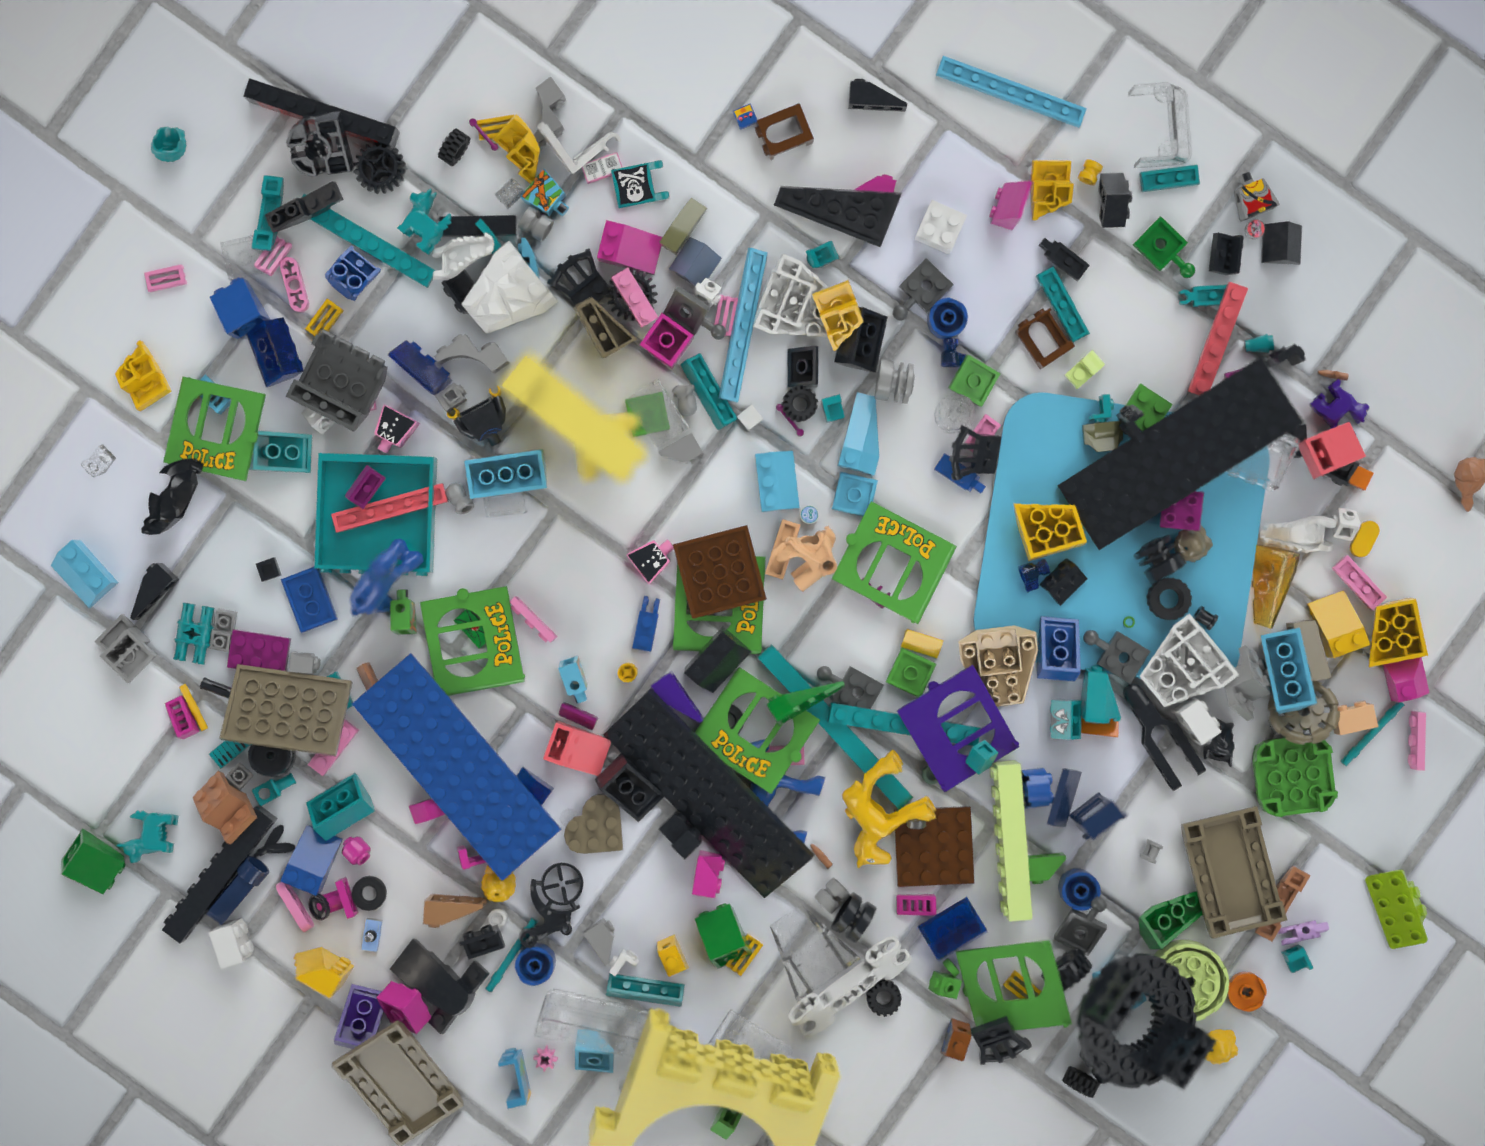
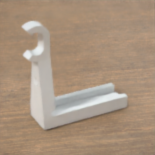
M541 122L536 126L571 174L578 171L601 150L608 152L609 148L606 147V142L612 137H615L616 141L621 142V138L617 133L609 132L574 157V161H572L547 124Z

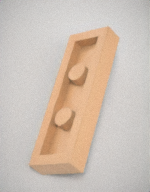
M782 519L773 550L780 544L786 543L785 540L788 536L797 537L801 525ZM771 553L765 574L783 580L789 560L778 562Z

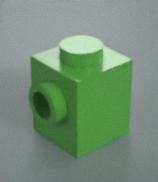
M933 971L928 989L938 996L957 999L962 980L954 977L952 974Z

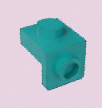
M832 241L806 251L807 262L813 269L821 268L839 259Z
M1110 394L1099 396L1100 414L1090 415L1089 420H1095V423H1102L1112 417L1111 410H1114V400L1110 398Z

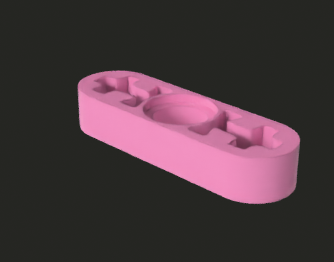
M286 257L280 262V269L289 303L293 310L302 313L309 308V300L301 270L295 259ZM288 262L294 264V266L291 267L292 273L294 275L297 274V276H291L290 271L288 269H285V267L288 266ZM292 280L299 281L300 286L297 290H291L290 282ZM292 294H298L299 299L301 301H304V303L301 304V308L295 306V304L298 303V299L295 295L292 296Z
M283 882L276 885L277 892L300 929L306 932L313 928L314 923L292 886Z

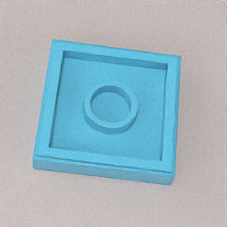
M840 472L832 509L863 516L870 502H873L878 480Z

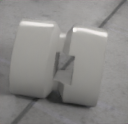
M530 206L521 217L518 228L527 234L531 232L532 237L543 242L551 231L554 220L546 215L540 216V212Z
M833 877L826 884V889H821L814 897L832 914L839 907V902H844L851 894Z

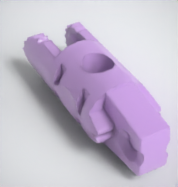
M1316 920L1282 927L1278 934L1292 931V938H1285L1281 941L1283 946L1321 937L1320 933L1329 930L1327 922L1317 924Z

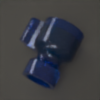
M943 339L945 351L941 353V367H960L966 354L956 350L959 339Z
M1045 559L1038 561L1037 564L1029 562L1018 567L1027 593L1039 588V575L1044 576L1050 573V568Z

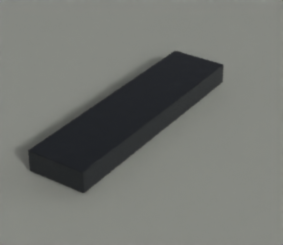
M516 215L451 216L450 221L452 223L448 225L447 229L443 230V237L484 236V233L475 224L480 219L487 224L496 236H516ZM446 216L439 217V222Z

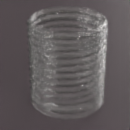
M511 178L494 195L509 209L521 198L525 190L514 178Z

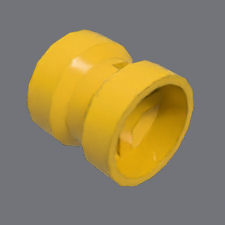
M1086 159L1083 165L1084 169L1077 178L1085 184L1094 186L1098 180L1097 175L1101 173L1103 166L1094 160Z
M624 663L618 669V677L623 682H632L638 675L637 667L633 663Z

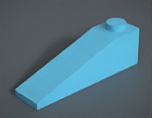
M857 392L838 466L875 476L879 461L876 399H874V396Z

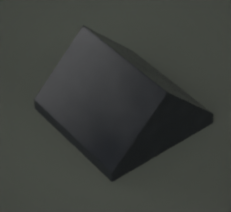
M1290 221L1264 224L1261 263L1301 264L1302 225Z
M818 346L788 349V387H818Z

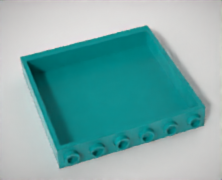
M318 453L314 568L320 569L322 573H332V569H339V573H351V570H359L358 574H363L371 565V561H374L381 553L388 550L394 539H402L406 542L410 551H419L423 555L424 562L419 568L410 572H416V576H428V572H433L435 506H433L434 485H436L437 458ZM366 465L386 478L368 504L429 487L428 508L339 533H336L331 516L333 513L358 507L348 500L345 495ZM398 559L395 567L400 565L402 561Z

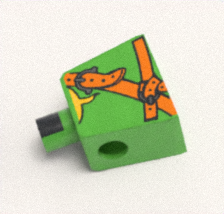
M397 590V600L390 602L391 631L397 635L417 634L415 603L408 598V590Z

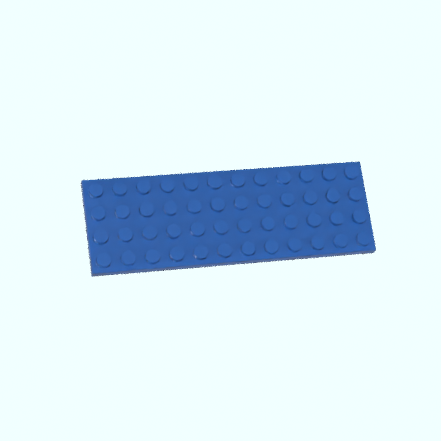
M412 653L406 656L352 703L360 715L502 881L562 830Z

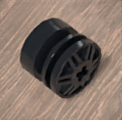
M1169 534L1149 541L1133 555L1135 559L1145 557L1138 563L1139 566L1150 565L1144 572L1150 583H1155L1169 576L1186 564L1180 552L1170 554L1169 551L1175 547V543L1165 546L1172 539Z

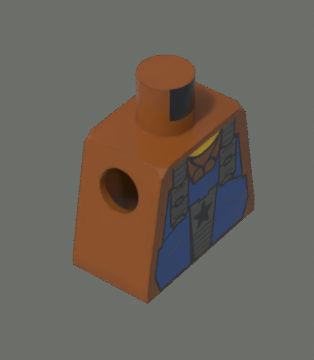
M951 1018L940 1053L947 1057L964 1061L972 1036L970 1024Z

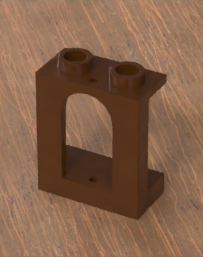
M800 103L757 120L755 131L758 138L762 137L764 142L762 149L765 156L769 155L770 160H773L774 156L803 144L808 146L814 142V137ZM793 116L795 117L801 134L778 143L768 140L766 131L771 125Z
M1042 308L1033 314L1035 318L1031 321L1025 319L1018 324L1019 328L1015 331L1040 370L1075 347L1071 340L1068 341L1050 314V308L1046 311ZM1035 322L1043 323L1060 347L1045 358L1029 335V327Z

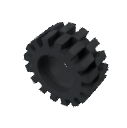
M453 129L442 143V147H440L438 152V158L450 166H454L458 163V160L460 161L461 156L465 154L471 138L459 129Z
M796 386L785 394L782 410L786 413L785 416L787 418L790 417L792 421L801 422L806 421L815 414L818 408V399L815 398L816 394L811 392L812 389H807L806 386ZM796 397H802L806 400L807 407L804 411H797L793 407V400Z
M880 980L866 992L868 1006L878 1016L883 1015L887 1017V1014L891 1016L901 1006V993L893 981ZM888 991L891 994V1000L888 1004L882 1005L877 1002L876 997L879 992Z
M1072 1066L1068 1067L1062 1079L1063 1083L1067 1084L1068 1087L1090 1098L1094 1097L1100 1085L1092 1076Z

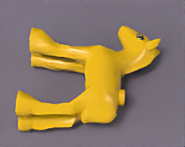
M891 750L885 757L879 759L874 767L864 774L862 783L855 780L853 785L842 793V800L847 806L845 809L847 816L850 819L855 818L862 827V831L859 833L854 845V853L858 859V868L863 864H889L892 857L890 853L876 845L879 840L889 836L899 826L910 820L930 821L936 818L934 814L936 808L928 796H924L890 814H887L883 807L871 798L872 788L879 778L885 774H898L903 771V762L895 750Z

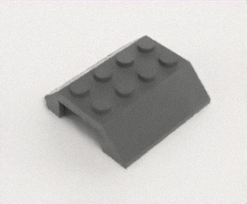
M323 329L322 332L315 335L311 343L315 348L300 379L293 380L286 397L351 431H355L369 415L385 383L388 367L385 366V360L375 355L369 358V352L358 346L352 349V343L340 337L335 340L336 335Z

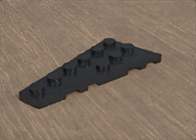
M781 186L774 206L881 248L902 193Z

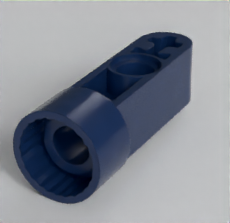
M248 856L237 869L238 874L206 912L207 916L220 925L228 919L252 888L259 886L269 874L268 867L256 857Z

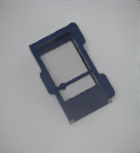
M1100 792L1069 814L1075 825L1084 833L1082 837L1085 840L1089 838L1094 840L1120 819L1123 820L1128 816L1126 812L1119 810L1113 800L1102 796ZM1101 802L1103 803L1102 807L1096 810L1085 820L1081 819V817L1087 814L1098 804H1100Z

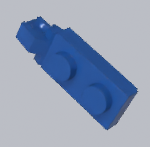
M944 453L934 470L964 490L971 492L972 489H975L982 493L986 486L978 481L980 477L976 473L964 476L960 480H952L951 474L953 472L951 461H949L950 456ZM959 463L960 470L967 468L961 463Z

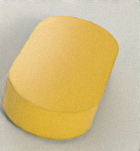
M1365 521L1360 524V528L1350 544V551L1354 556L1365 557L1370 553L1380 532L1377 523Z

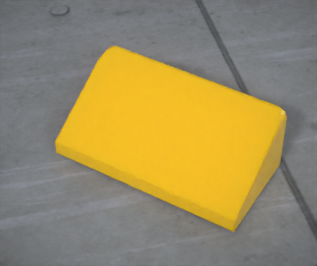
M906 629L901 647L938 658L944 640Z

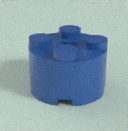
M943 298L937 301L930 309L927 316V325L931 333L937 338L952 339L958 336L965 328L968 313L960 301L953 298ZM945 315L952 318L949 323L943 320Z
M1044 768L1021 770L1024 809L1046 807L1052 804L1054 795L1050 784L1053 783L1051 773H1047Z
M1071 869L1060 877L1058 884L1059 895L1068 906L1075 910L1085 911L1091 909L1092 900L1101 895L1099 882L1084 869ZM1078 886H1081L1083 888L1080 889V893L1076 891V889H1078Z
M536 943L530 948L524 947L515 962V970L519 979L530 986H537L549 980L556 966L554 951L543 943ZM534 961H537V962H538V966H537V967H534V966H533V965H534V963H533Z

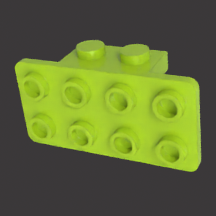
M1401 869L1367 876L1365 881L1389 947L1396 949L1426 943L1428 937L1423 921L1427 916V910L1425 905L1421 904L1419 899L1421 896L1420 890L1414 885V882H1407L1405 873Z

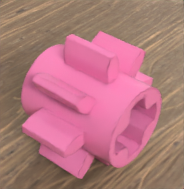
M548 1045L543 1050L538 1048L537 1053L539 1055H534L533 1057L538 1062L536 1068L540 1066L543 1068V1071L547 1067L553 1069V1062L558 1060V1057L554 1056L555 1049H548ZM543 1057H549V1060H542Z

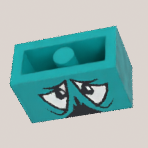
M1051 700L1050 732L1052 739H1081L1082 700Z

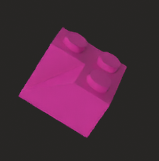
M661 313L640 345L658 360L673 369L693 341L694 335Z
M699 851L692 891L693 895L715 898L716 893L720 894L722 879L718 877L719 871L724 870L725 864L721 854Z
M391 981L376 997L390 1023L398 1020L414 1034H418L431 1019L428 1011L429 1008L423 1002L421 993L416 989L407 988L402 983L398 984Z

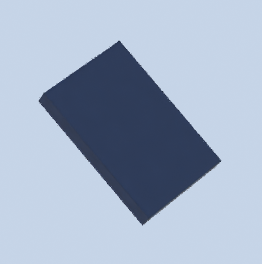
M1063 768L1047 820L1048 825L1066 827L1082 774L1081 771Z

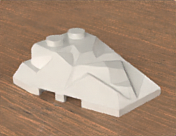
M508 241L494 252L490 262L481 272V276L463 300L462 306L483 331L488 334L543 314L556 304L558 300L532 271L513 244Z
M782 254L769 276L758 303L753 327L770 334L827 337V332L812 294L829 288V286L823 283L801 261Z
M1188 614L1172 627L1155 655L1141 673L1140 678L1161 704L1166 707L1190 697L1222 688L1238 677L1239 673L1202 626Z

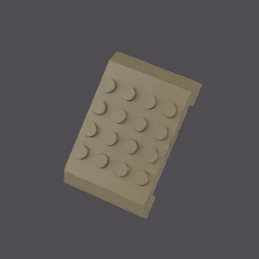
M1257 806L1181 824L1182 837L1205 925L1212 939L1287 921L1283 901H1280L1264 842L1261 830L1262 822Z
M398 1020L332 1062V1068L342 1080L346 1079L388 1129V1135L397 1146H403L464 1106L458 1090L407 1027Z

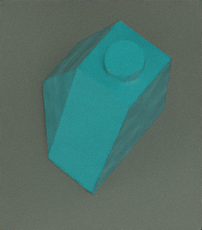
M1093 665L1091 668H1085L1081 694V716L1085 722L1105 724L1109 723L1110 719L1121 721V715L1107 672L1101 666Z

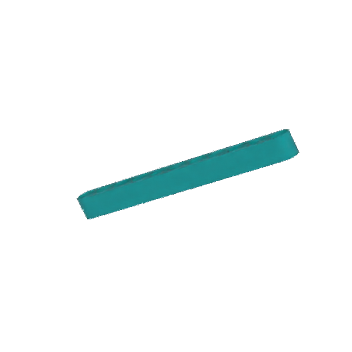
M772 644L758 656V659L790 693L812 688ZM824 700L807 709L809 713L820 719V726L864 773L869 771L879 761L847 725L828 722L830 707ZM885 774L875 783L899 810L913 798L893 774Z

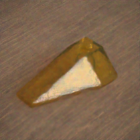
M1256 545L1253 566L1254 581H1252L1255 597L1253 599L1255 624L1273 629L1295 576L1300 557L1299 553L1282 548Z

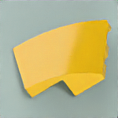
M516 114L496 134L493 141L508 152L506 158L520 169L518 174L531 184L535 180L540 148L532 131Z
M1032 160V220H1038L1039 217L1072 203L1074 183L1070 181L1072 161Z
M849 280L812 294L833 351H836L846 338L848 339L852 332L863 323V318Z
M139 340L136 343L137 348L132 355L126 357L123 365L116 371L115 376L120 388L131 395L136 409L141 412L172 391L156 360L144 342Z

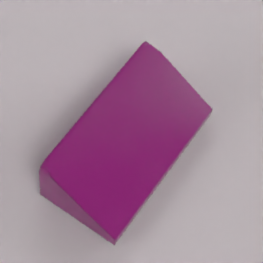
M366 465L345 497L364 509L386 478Z
M566 702L561 704L558 713L559 716L590 730L594 729L598 720L597 716Z

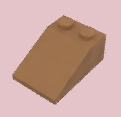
M431 894L424 901L423 924H428V927L439 928L440 925L447 924L483 909L488 899L485 897Z

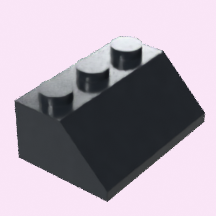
M859 307L863 323L852 332L848 339L846 338L836 351L834 363L876 373L888 317L867 308Z
M722 626L686 665L684 674L698 686L714 693L752 651Z

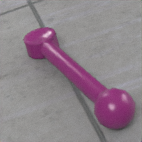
M471 118L469 120L470 126L475 127L491 145V149L496 151L498 145L493 143L477 125L476 119Z
M777 404L776 410L780 411L784 415V417L797 431L796 434L799 437L803 436L804 431L802 429H799L798 426L794 423V421L790 420V417L787 418L785 416L786 413L782 410V404Z

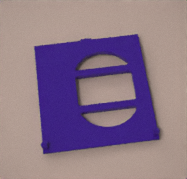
M973 665L941 684L931 681L928 684V692L897 710L944 793L976 774L965 762L968 755L958 753V750L985 733L994 729V736L990 743L998 752L994 762L1019 748V742L1015 740ZM958 691H968L975 694L962 704L937 717L942 701L950 694ZM980 701L991 722L952 745L941 724Z

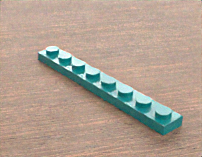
M330 209L310 219L428 288L431 284L433 272L436 270Z
M831 703L828 722L911 736L897 713ZM943 722L941 724L951 743H958L981 729L980 727L951 722ZM977 738L976 740L972 741L967 745H977L979 743V738Z

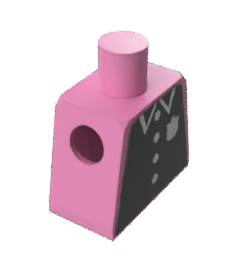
M384 405L374 433L382 438L377 449L388 454L393 444L400 448L403 447L420 423Z
M653 540L628 553L627 556L647 583L650 584L671 562L666 555L674 550L669 540H666L660 546Z

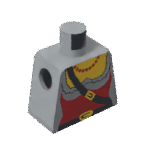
M1250 172L1239 176L1242 187L1234 191L1240 222L1280 205L1264 178L1254 182Z

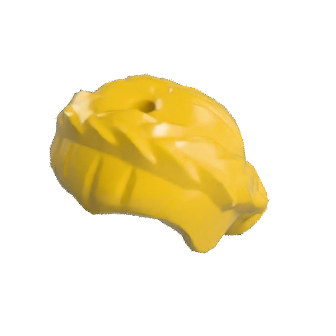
M487 865L481 881V890L489 901L504 902L515 892L516 877L512 872L502 881L490 866Z
M1216 1029L1207 1033L1217 1041L1212 1048L1213 1051H1210L1207 1055V1061L1220 1065L1237 1056L1238 1047L1235 1044L1236 1036L1234 1031Z

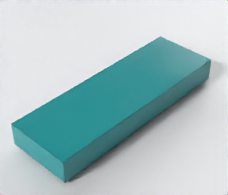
M1198 165L1139 173L1142 192L1200 184Z

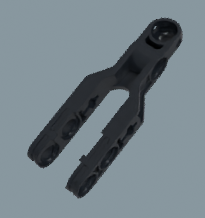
M1135 683L1128 684L1123 690V696L1142 726L1141 743L1171 790L1175 791L1182 787L1151 737L1155 726H1165L1175 744L1182 749L1186 756V761L1197 772V776L1205 772V766L1178 724L1161 717L1140 685Z

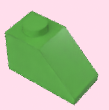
M1063 852L1028 855L1030 882L1032 881V884L1044 883L1043 880H1049L1066 860V855Z
M721 1107L710 1130L727 1140L735 1131L742 1113Z

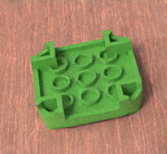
M1286 737L1268 739L1255 745L1252 761L1256 794L1259 806L1264 812L1275 817L1324 812L1338 798V791L1335 790L1331 757L1333 750L1331 745L1325 740L1316 744L1305 743V745H1299L1289 742L1285 739Z

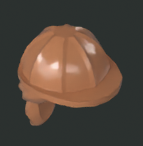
M1476 457L1460 461L1454 472L1455 483L1462 493L1461 503L1466 512H1469L1473 507V494L1479 491L1485 483V459Z

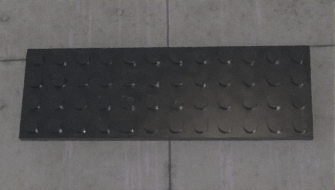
M1259 357L1142 431L1145 438L1139 442L1133 437L1057 486L1068 503L1076 506L1082 525L1098 550H1101L1300 427L1305 422L1262 357Z
M651 688L603 734L662 792V795L679 812H682L689 822L702 833L703 837L764 898L815 856Z

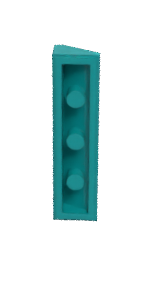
M701 353L681 363V368L691 385H694V390L716 429L720 430L738 420L729 402L718 399L720 387Z
M609 973L606 996L682 1007L685 984L619 974L614 976Z

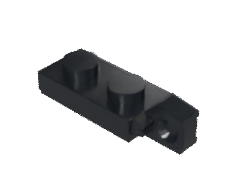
M1044 238L1038 245L1045 251L1044 255L1048 260L1076 281L1082 277L1090 266L1061 242L1058 243L1054 240L1051 243Z

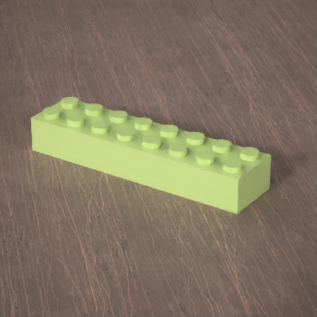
M1016 760L997 761L992 764L993 767H990V778H993L994 786H991V795L995 799V805L992 806L993 816L997 819V824H994V833L998 838L995 849L996 855H999L1000 862L997 863V872L1001 877V882H998L999 893L1003 897V901H1000V911L1003 912V915L1009 921L1033 920L1021 764Z

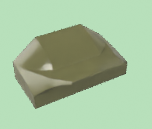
M1111 421L1082 425L1084 445H1090L1096 452L1116 449L1120 442L1123 441V432L1119 427L1121 422Z

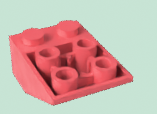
M1350 422L1324 431L1297 444L1313 479L1366 457Z
M557 721L543 759L598 776L603 768L611 741L597 734Z

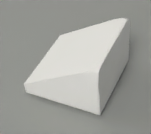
M752 405L737 416L748 431L764 420Z

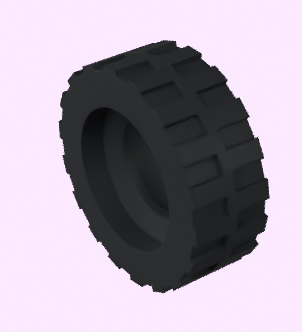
M1163 578L1153 583L1146 596L1149 610L1156 617L1164 620H1176L1179 617H1183L1189 611L1188 609L1192 604L1191 591L1188 589L1187 584L1175 578ZM1167 589L1174 590L1178 594V603L1173 608H1165L1160 602L1161 593Z

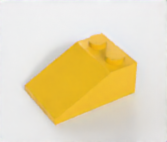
M1344 590L1307 603L1312 619L1316 620L1319 626V634L1326 657L1336 658L1370 645L1364 626Z

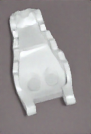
M484 233L483 237L477 238L473 236H463V239L457 237V239H451L442 247L434 248L432 256L434 258H442V270L434 271L433 279H452L479 258L491 254L494 248L493 238L487 233Z
M1310 516L1287 523H1270L1262 526L1260 536L1264 545L1269 543L1278 544L1281 548L1295 549L1297 552L1332 551L1333 543L1324 541L1325 528H1335L1337 521L1323 516Z

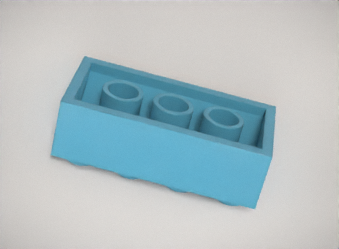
M543 449L464 461L470 499L547 488Z
M1300 628L1261 635L1277 712L1279 714L1287 713L1317 704Z

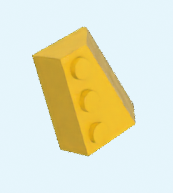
M1013 503L1018 530L1028 562L1077 548L1087 543L1075 505Z
M1415 598L1391 601L1376 606L1368 667L1428 656Z
M323 947L299 952L294 955V960H296L294 966L297 967L295 969L296 979L329 999L344 985L354 967L349 959L345 957L340 958Z

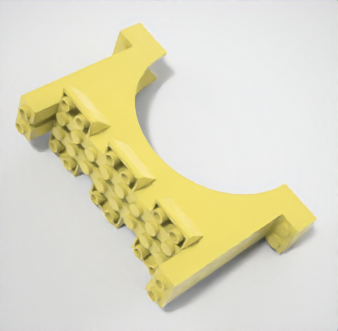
M529 352L525 354L500 385L575 446L577 472L586 483L589 479L593 481L598 476L600 471L597 469L599 467L604 469L618 482L622 483L623 480L627 482L634 474L632 469L635 465L638 464L640 466L647 458L645 453L648 450L627 434L628 431L632 433L640 424L637 421L640 418L638 415L628 412L601 413Z
M650 1008L615 1111L608 1107L596 1106L589 1124V1146H632L639 1135L662 1116L685 1107L713 1105L738 1111L754 1120L769 1135L774 1146H815L841 1076L836 1058L829 1053L822 1054L817 1052L810 1072L805 1061L787 1058L783 1054L776 1055L771 1053L769 1060L754 1058L753 1048L745 1044L738 1045L725 1039H716L714 1046L699 1044L698 1034L691 1030L677 1029L669 1024V1013L662 1009L655 1010Z

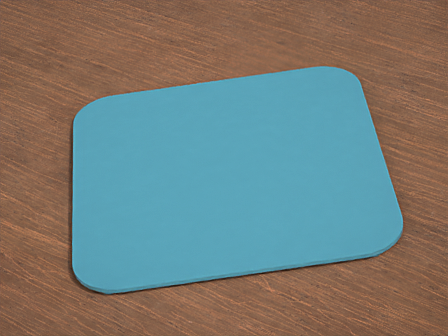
M1041 392L1029 394L1014 403L1005 417L1002 429L974 611L975 630L1015 625L1035 631L1038 644L1041 616L1079 620L1081 670L1091 668L1093 665L1099 666L1096 663L1104 652L1097 645L1086 644L1083 639L1084 633L1088 630H1094L1098 633L1101 640L1109 644L1115 632L1118 631L1150 651L1135 678L1141 679V673L1155 655L1172 627L1188 614L1193 617L1197 609L1203 606L1206 611L1213 615H1218V620L1210 630L1206 629V626L1199 621L1197 623L1202 626L1235 668L1240 657L1239 648L1242 644L1268 476V448L1262 449L1196 490L1204 492L1201 525L1205 529L1206 535L1212 540L1213 546L1207 555L1196 562L1186 561L1183 567L1165 577L1179 579L1186 583L1191 591L1192 604L1188 609L1189 611L1183 617H1179L1176 620H1164L1156 617L1149 610V606H1147L1146 596L1153 583L1149 582L1144 572L1150 565L1139 566L1138 563L1145 557L1135 559L1133 556L1143 545L1155 538L1169 534L1172 539L1165 546L1174 543L1176 536L1182 531L1180 529L1160 528L1161 513L1101 550H1098L1082 525L1087 540L1085 545L1028 562L1018 530L1013 503L1070 505L1057 485L1111 451L1096 452L1090 445H1084L1082 425L1095 423V420H1089V416L1100 414L1099 401ZM1114 403V410H1111L1112 417L1106 419V422L1119 421L1116 415L1120 413V409L1125 405ZM1123 433V441L1120 442L1119 446L1130 440L1127 434ZM1174 548L1171 551H1169L1170 554L1175 553ZM1067 558L1075 563L1088 579L1060 606L1040 586V583L1059 563ZM1031 564L1037 568L1038 575L1035 580L1028 582L1022 567ZM1167 589L1161 593L1160 602L1162 606L1173 608L1177 605L1179 598L1174 590ZM1130 616L1134 618L1135 624L1133 627L1127 628L1124 626L1123 620L1125 617ZM1128 618L1125 623L1127 626H1131L1133 621ZM1122 652L1119 655V661L1124 663L1128 660L1126 652Z

